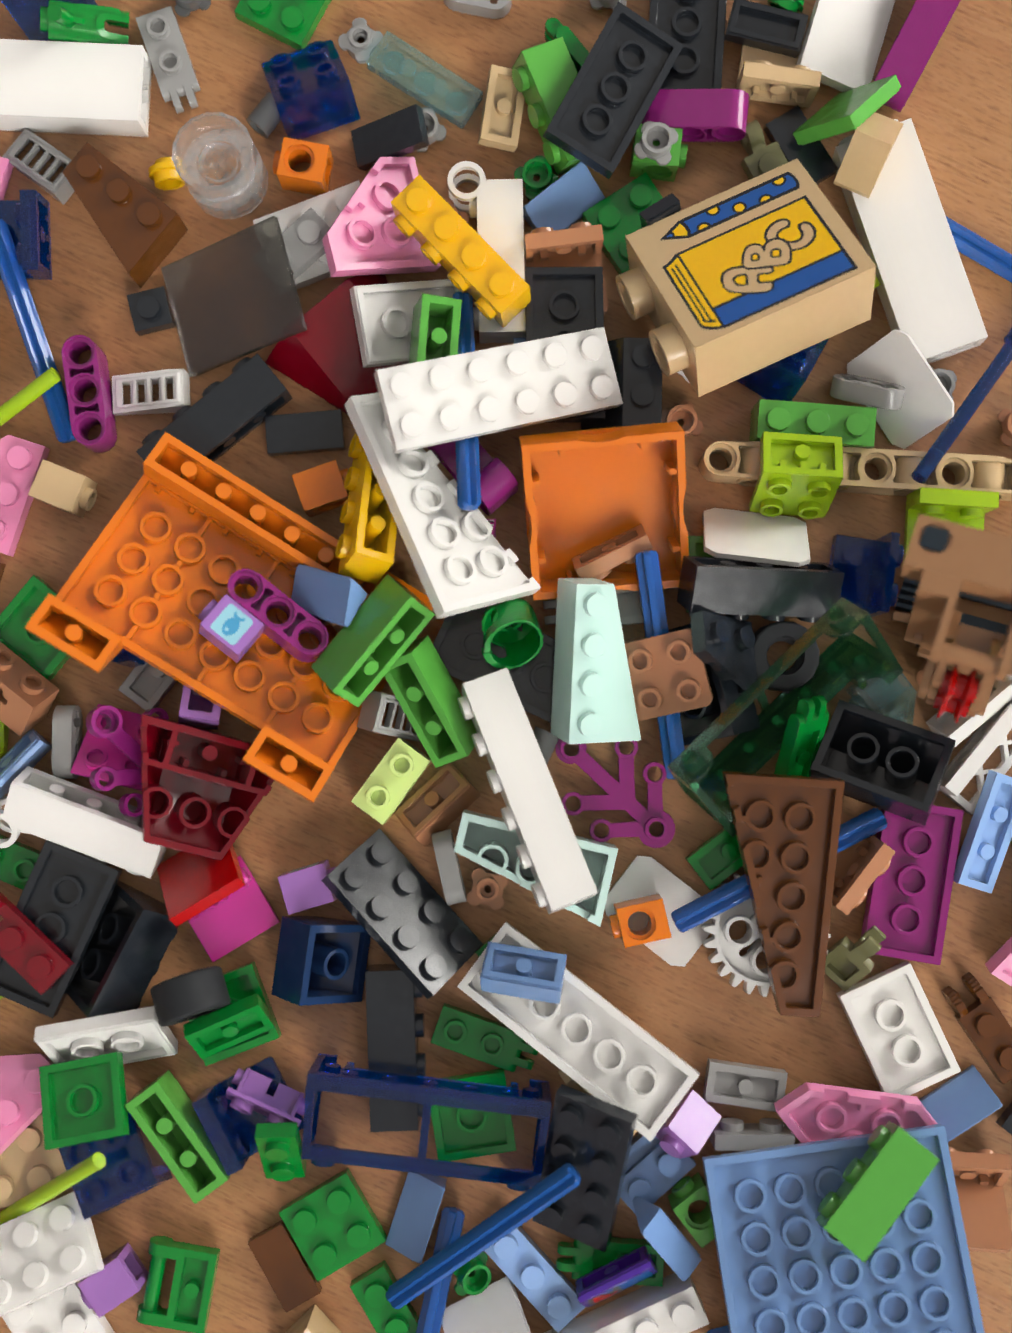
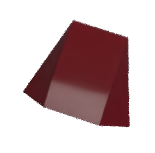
M385 274L353 276L345 280L286 329L266 359L265 363L267 366L281 372L294 380L296 384L307 388L326 400L330 405L339 410L341 409L347 415L344 404L350 396L379 393L374 376L376 370L405 364L363 368L350 289L353 286L387 284Z
M140 713L143 841L222 860L249 822V816L263 796H267L272 789L271 785L275 780L242 761L253 744L251 742L177 721Z

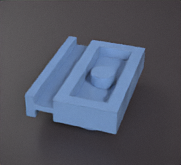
M640 1133L632 1139L620 1195L621 1199L635 1215L632 1202L635 1196H640L654 1204L696 1166L692 1156L682 1159L675 1158L661 1148L659 1139L654 1137L650 1142Z

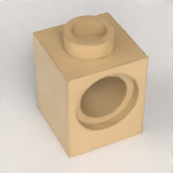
M43 459L28 495L83 518L85 512L90 511L96 501L97 490L95 488L98 483L84 475Z

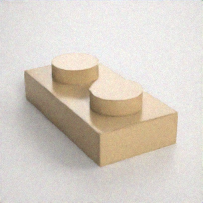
M491 64L488 72L478 144L514 153L518 146L525 98L522 92H518L512 79V69Z

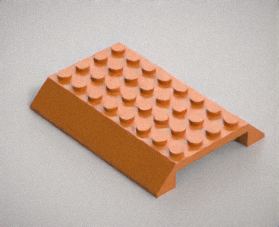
M165 432L143 462L144 474L55 597L51 594L47 595L24 628L97 673L123 648L260 731L242 761L313 803L358 730L357 724L363 702L357 707L332 692L311 668L315 661H299L264 633H262L239 662L236 663L199 634V624L202 621L198 616L211 600L214 599L219 602L227 594L228 581L237 570H254L289 598L292 597L295 571L298 564L338 574L340 558L335 556L338 540ZM388 571L377 584L352 578L368 594L365 598L366 600L384 577L389 574L413 592L429 609H433L427 595ZM240 584L234 589L235 593L242 599H249L256 595V590L249 584ZM274 608L266 613L269 621L274 624H283L288 620L287 614L281 609ZM330 624L325 626L329 635L327 646L338 634ZM304 633L298 637L300 645L306 649L312 650L319 646L317 637L311 633ZM385 677L381 679L373 691H382L387 682Z

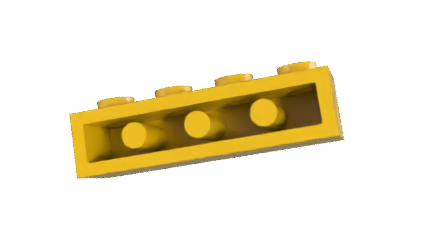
M420 175L391 201L396 216L393 222L398 229L408 238L413 236L422 245L420 249L434 265L440 263L449 272L447 277L452 284L462 293L467 291L476 300L474 304L488 320L491 321L494 318L504 328L531 302L530 286Z
M355 434L348 450V456L353 458V462L344 482V489L349 490L348 500L344 502L340 514V523L345 524L344 533L339 537L335 556L340 558L338 574L377 584L394 563L397 525L358 435Z

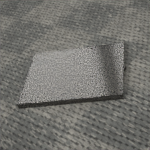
M275 216L161 268L175 319L174 324L177 327L190 377L199 376L307 330L293 277L294 272L290 266L278 218Z

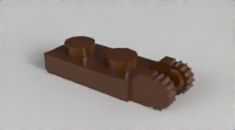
M968 972L962 976V980L967 990L976 1000L974 1003L966 1007L960 995L950 986L943 989L942 993L956 1013L954 1017L996 1079L1004 1085L1012 1080V1027L993 999L981 987L978 980Z

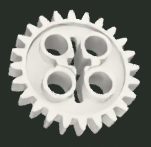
M737 873L733 875L734 879L740 877ZM750 898L713 917L712 923L701 925L703 931L712 934V937L704 940L702 943L706 948H715V951L708 956V960L711 963L722 961L717 973L723 977L732 972L729 983L734 988L744 980L743 990L747 994H751L755 986L758 985L760 995L767 997L771 983L767 968L759 969L756 966V957L763 949ZM737 920L745 921L747 926L746 934L740 939H731L729 928L732 923ZM752 944L744 956H740V950Z

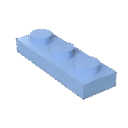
M992 770L988 771L956 862L954 882L992 894L1012 838V777Z
M521 1226L485 1250L487 1255L557 1333L585 1308L584 1305L579 1303L576 1288L561 1271L556 1269V1265Z

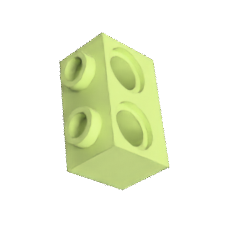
M397 738L351 802L384 825L431 763V759L405 739Z

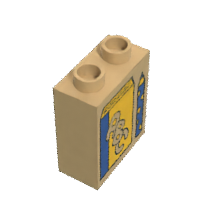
M798 158L625 236L630 270L616 276V286L621 301L632 320L647 314L649 315L656 329L649 331V340L661 370L666 376L682 370L698 397L871 319L876 265Z

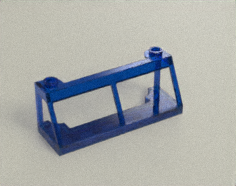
M321 1053L318 1054L308 1072L301 1159L311 1160V1163L315 1166L331 1167L338 1163L502 1183L515 1191H527L530 1187L540 1182L552 1105L549 1081L530 1079L529 1087L519 1090V1083L511 1082L510 1087L360 1069L355 1068V1063L347 1062L345 1068H341V1065L337 1064V1055ZM322 1091L422 1103L423 1114L418 1156L409 1157L315 1144ZM438 1105L536 1117L531 1170L507 1169L428 1159L426 1154L432 1106Z

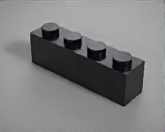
M258 354L252 358L246 357L233 367V373L224 381H216L209 385L202 393L203 398L193 406L187 405L178 410L172 417L173 422L162 431L158 429L148 434L142 441L143 446L136 452L145 461L163 434L167 432L215 462L265 421V416L273 415L293 398Z
M683 556L677 602L689 611V615L700 611H707L715 614H725L737 620H748L749 615H761L762 618L770 621H784L785 616L797 617V619L805 622L818 623L821 618H836L845 573L828 563L810 562L801 567H791L715 557Z
M396 964L369 965L365 971L370 1132L417 1131L421 1117H427V1092H420L419 1077H426V1054L418 1053V1038L425 1036L424 1013H417V998H423V994Z

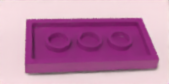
M933 805L926 825H922L881 809L888 826L886 829L878 832L876 837L896 851V853L891 858V864L887 871L881 876H877L868 888L861 936L875 925L887 936L886 939L879 943L882 947L876 955L940 965L964 810Z

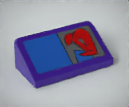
M643 1245L576 1279V1293L579 1303L585 1307L594 1306L658 1273V1269L647 1247Z

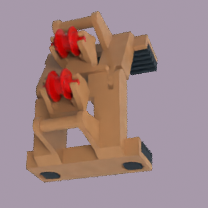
M919 514L902 565L900 576L905 578L892 620L908 624L904 640L920 644L917 656L928 659L917 697L925 699V696H927L925 703L933 705L934 709H938L936 718H939L944 712L953 714L954 721L957 724L960 716L965 718L967 715L975 717V714L984 716L995 680L1004 682L1006 676L1012 677V537ZM937 663L932 681H930L935 664Z

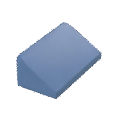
M580 161L523 207V218L533 230L540 227H551L553 230L569 229L570 225L575 224L582 218L583 212L605 199V196L588 167Z
M298 564L295 571L291 599L313 617L348 628L368 594L350 577Z
M29 730L0 759V799L9 793L11 782L27 766L33 768L52 749V744L36 730Z
M488 942L480 975L481 990L559 1004L567 955Z
M973 1065L920 1099L937 1124L945 1126L948 1142L1003 1106Z
M412 1167L409 1168L385 1242L387 1246L414 1262L422 1263L444 1195L447 1179Z
M635 1196L632 1202L642 1235L675 1274L685 1282L702 1260L700 1258L701 1255L661 1208L640 1196Z

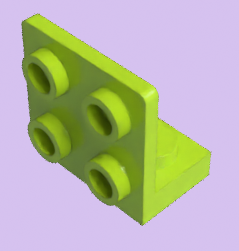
M763 431L760 439V476L749 503V511L761 513L769 517L778 515L799 516L803 519L825 517L843 480L842 437Z
M920 487L906 496L903 562L919 514L984 530L985 514L999 508V492Z

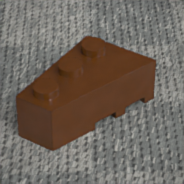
M86 142L63 170V174L128 274L141 288L188 229L173 209Z

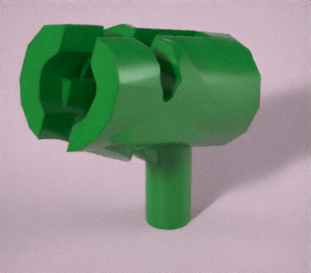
M49 0L48 7L41 6L40 31L48 32L49 41L128 44V35L108 32L104 28L106 21L109 26L129 29V12L121 11L113 7L77 4L59 0Z

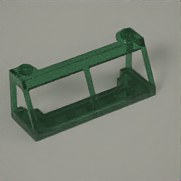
M841 597L667 767L685 794L729 835L734 837L736 832L721 771L756 773L781 749L789 716L796 713L798 702L801 699L823 695L828 703L849 682H852L862 690L868 685L866 680L872 678H883L890 685L904 670L869 613ZM862 624L876 647L852 632ZM823 633L831 638H837L819 656V665L814 676L807 683L796 689L783 691L770 704L768 703L765 690ZM757 698L761 708V713L758 715L761 727L738 734L714 758L707 746Z

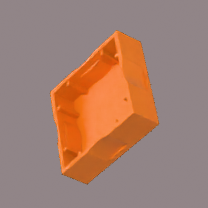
M677 421L519 436L530 578L533 577L542 587L533 594L534 601L557 599L558 578H579L574 568L573 557L642 524L653 546L650 550H655L658 553L663 589L679 587L683 556H689L688 531L683 513L686 491L684 430ZM624 562L612 568L611 573L601 579L614 584L615 590L639 591L635 563L626 564Z

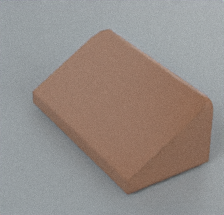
M451 762L445 764L394 814L415 840L423 846H427L432 842V833L444 831L463 813L464 809L466 810L481 796V793Z

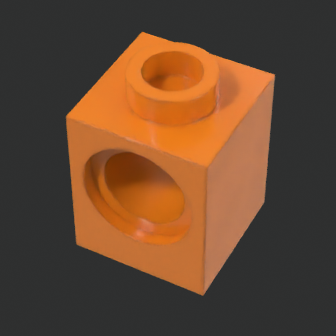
M284 137L281 151L276 150L273 159V173L277 175L282 189L316 196L328 192L334 164L330 147L325 144ZM301 162L310 163L309 168L303 172L293 170Z
M336 459L291 475L303 510L309 517L341 507L348 500L349 490L344 489L348 468L341 470Z
M659 893L614 903L616 914L609 915L614 939L621 938L625 948L672 938L663 898ZM635 912H644L648 915V924L642 930L635 931L628 927V919Z

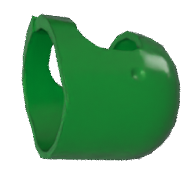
M517 598L487 606L482 616V631L484 633L482 655L487 663L495 668L513 669L523 666L536 657L543 646V635L532 605L523 598ZM523 624L522 632L517 630ZM492 642L504 648L507 656L499 658L494 655L490 649V643Z

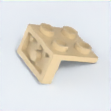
M742 45L736 89L748 93L750 96L749 100L810 108L820 88L822 72L813 71L803 65H796L798 57L794 58Z

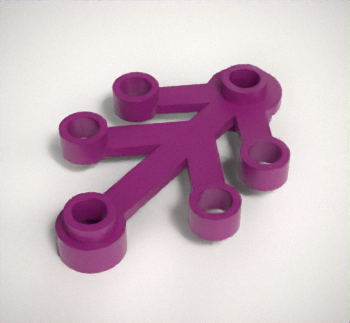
M109 705L95 707L88 713L86 717L87 730L94 737L110 740L139 768L114 770L111 767H98L94 769L90 774L89 780L91 786L98 791H109L115 786L142 784L141 746L122 729L123 718L119 710ZM150 708L143 713L150 716L156 713L160 718L169 719L167 712L162 708ZM99 715L104 716L106 719V726L102 730L96 725V718ZM103 771L109 776V782L105 786H102L98 780L100 773ZM139 793L124 794L118 804L120 812L127 817L142 815V795ZM131 798H135L137 801V808L134 812H131L127 806Z
M559 739L555 747L557 757L567 764L576 763L607 793L606 795H580L577 792H568L561 800L565 812L568 815L575 816L582 811L625 810L636 820L610 823L604 818L595 819L589 827V833L595 841L606 842L610 838L639 837L643 844L651 848H661L670 843L675 834V823L672 817L663 811L662 783L665 781L667 773L662 764L650 762L642 770V777L647 783L646 809L635 799L634 756L638 751L637 741H631L633 750L627 755L620 752V742L614 743V751L618 755V783L586 752V743L577 744L579 748L577 754L568 756L564 752L566 742ZM652 766H657L661 771V776L657 781H651L647 776L648 769ZM571 796H576L580 800L579 808L574 811L568 810L565 805L566 800ZM655 821L660 822L663 826V831L658 836H653L649 832L650 824ZM599 823H605L608 826V833L604 837H597L594 834V828Z

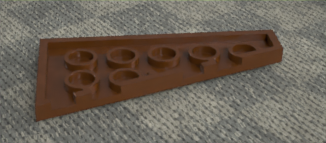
M721 771L776 1009L783 1016L820 1017L845 781L840 778Z

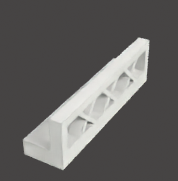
M1012 700L976 730L947 766L939 790L968 814H974L985 783L984 774H988V771L992 770L1005 775L1012 766V748L1010 751L1008 750V745L1012 744V740H1007V734L1012 729ZM1000 745L1001 762L994 769L983 770V764ZM976 775L978 791L968 802L960 793L973 776Z

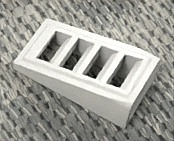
M184 368L112 376L113 414L176 413L184 406H191L190 375ZM153 384H159L158 401H153ZM167 384H173V399H167ZM130 385L131 404H124L123 386ZM138 385H144L145 402L139 403Z

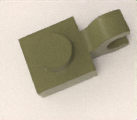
M756 119L747 124L746 135L740 142L749 155L743 158L741 166L749 180L788 163L777 141L766 146L763 130Z
M875 925L868 929L855 944L844 936L828 949L825 974L845 992L871 972L875 963L869 958L881 949L882 946L879 943L886 939L887 936Z

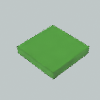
M896 74L838 93L793 132L798 145H805L857 129L899 91L901 85Z

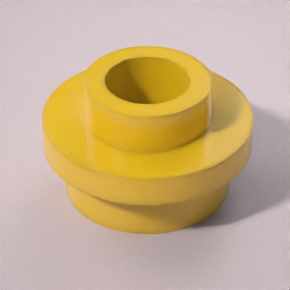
M174 157L158 158L155 160V164L148 169L149 178L154 181V185L158 189L174 190L185 185V177L188 174L187 166L182 162H178Z

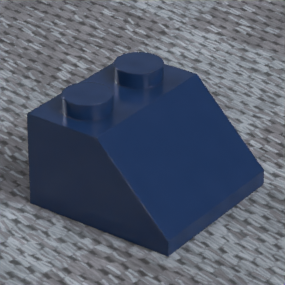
M282 916L271 995L299 1006L362 1002L371 936L356 921L319 916Z

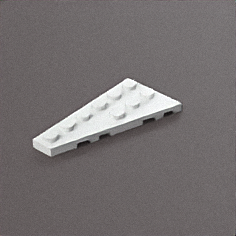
M379 393L349 397L344 406L437 619L533 595L542 588L533 577L528 579L516 565L519 559L510 548L505 551L492 535L493 526L479 509L469 511L461 510L458 507L457 482L455 479L449 481L437 466L440 461L431 450L426 452L423 448L394 454Z

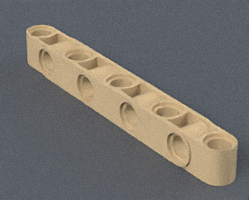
M717 441L712 443L700 457L698 464L699 472L702 477L710 482L756 487L760 476V441ZM842 446L843 480L837 492L907 496L920 487L999 492V500L1012 501V459L990 455ZM710 455H722L727 461V469L716 470L713 468L709 461ZM865 463H870L877 467L879 471L878 480L870 479L866 475ZM943 468L953 472L955 476L954 485L948 484L943 479Z

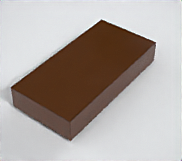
M283 1220L249 1239L248 1245L286 1313L320 1294L322 1286L317 1282Z

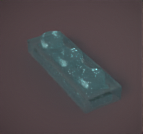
M389 31L385 33L367 60V67L370 71L426 107L432 108L437 114L461 129L464 128L483 99V91Z

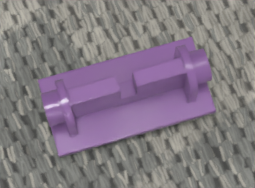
M238 1068L231 1082L238 1087L236 1090L228 1087L225 1098L232 1100L230 1106L233 1109L247 1115H251L254 1110L268 1117L266 1123L297 1122L299 1126L301 1120L294 1116L296 1113L303 1116L310 1102L303 1098L304 1093L279 1083L274 1095H268L266 1092L272 1082L271 1078L250 1068H247L246 1071Z

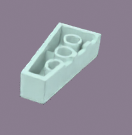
M558 578L551 734L568 744L641 741L615 585L596 578Z
M464 809L454 852L518 883L532 892L531 884L536 883L531 868L523 869L517 855L516 846L521 845L516 830L509 831L503 818ZM575 835L598 893L594 897L564 909L572 911L600 927L618 848L614 844L597 842L593 839Z

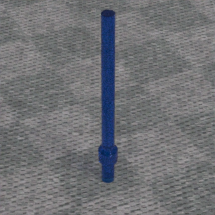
M1012 328L1005 336V344L911 474L916 482H926L1012 361Z

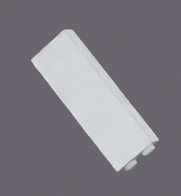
M0 39V131H23L27 128L31 132L148 137L152 65L143 45Z
M909 118L901 122L904 125L870 197L866 198L842 188L861 245L876 265V276L881 284L877 287V291L891 331L897 329L908 333L928 364L980 346L986 340L988 334L912 119ZM853 135L844 138L839 142V146L835 147L832 160L838 170Z

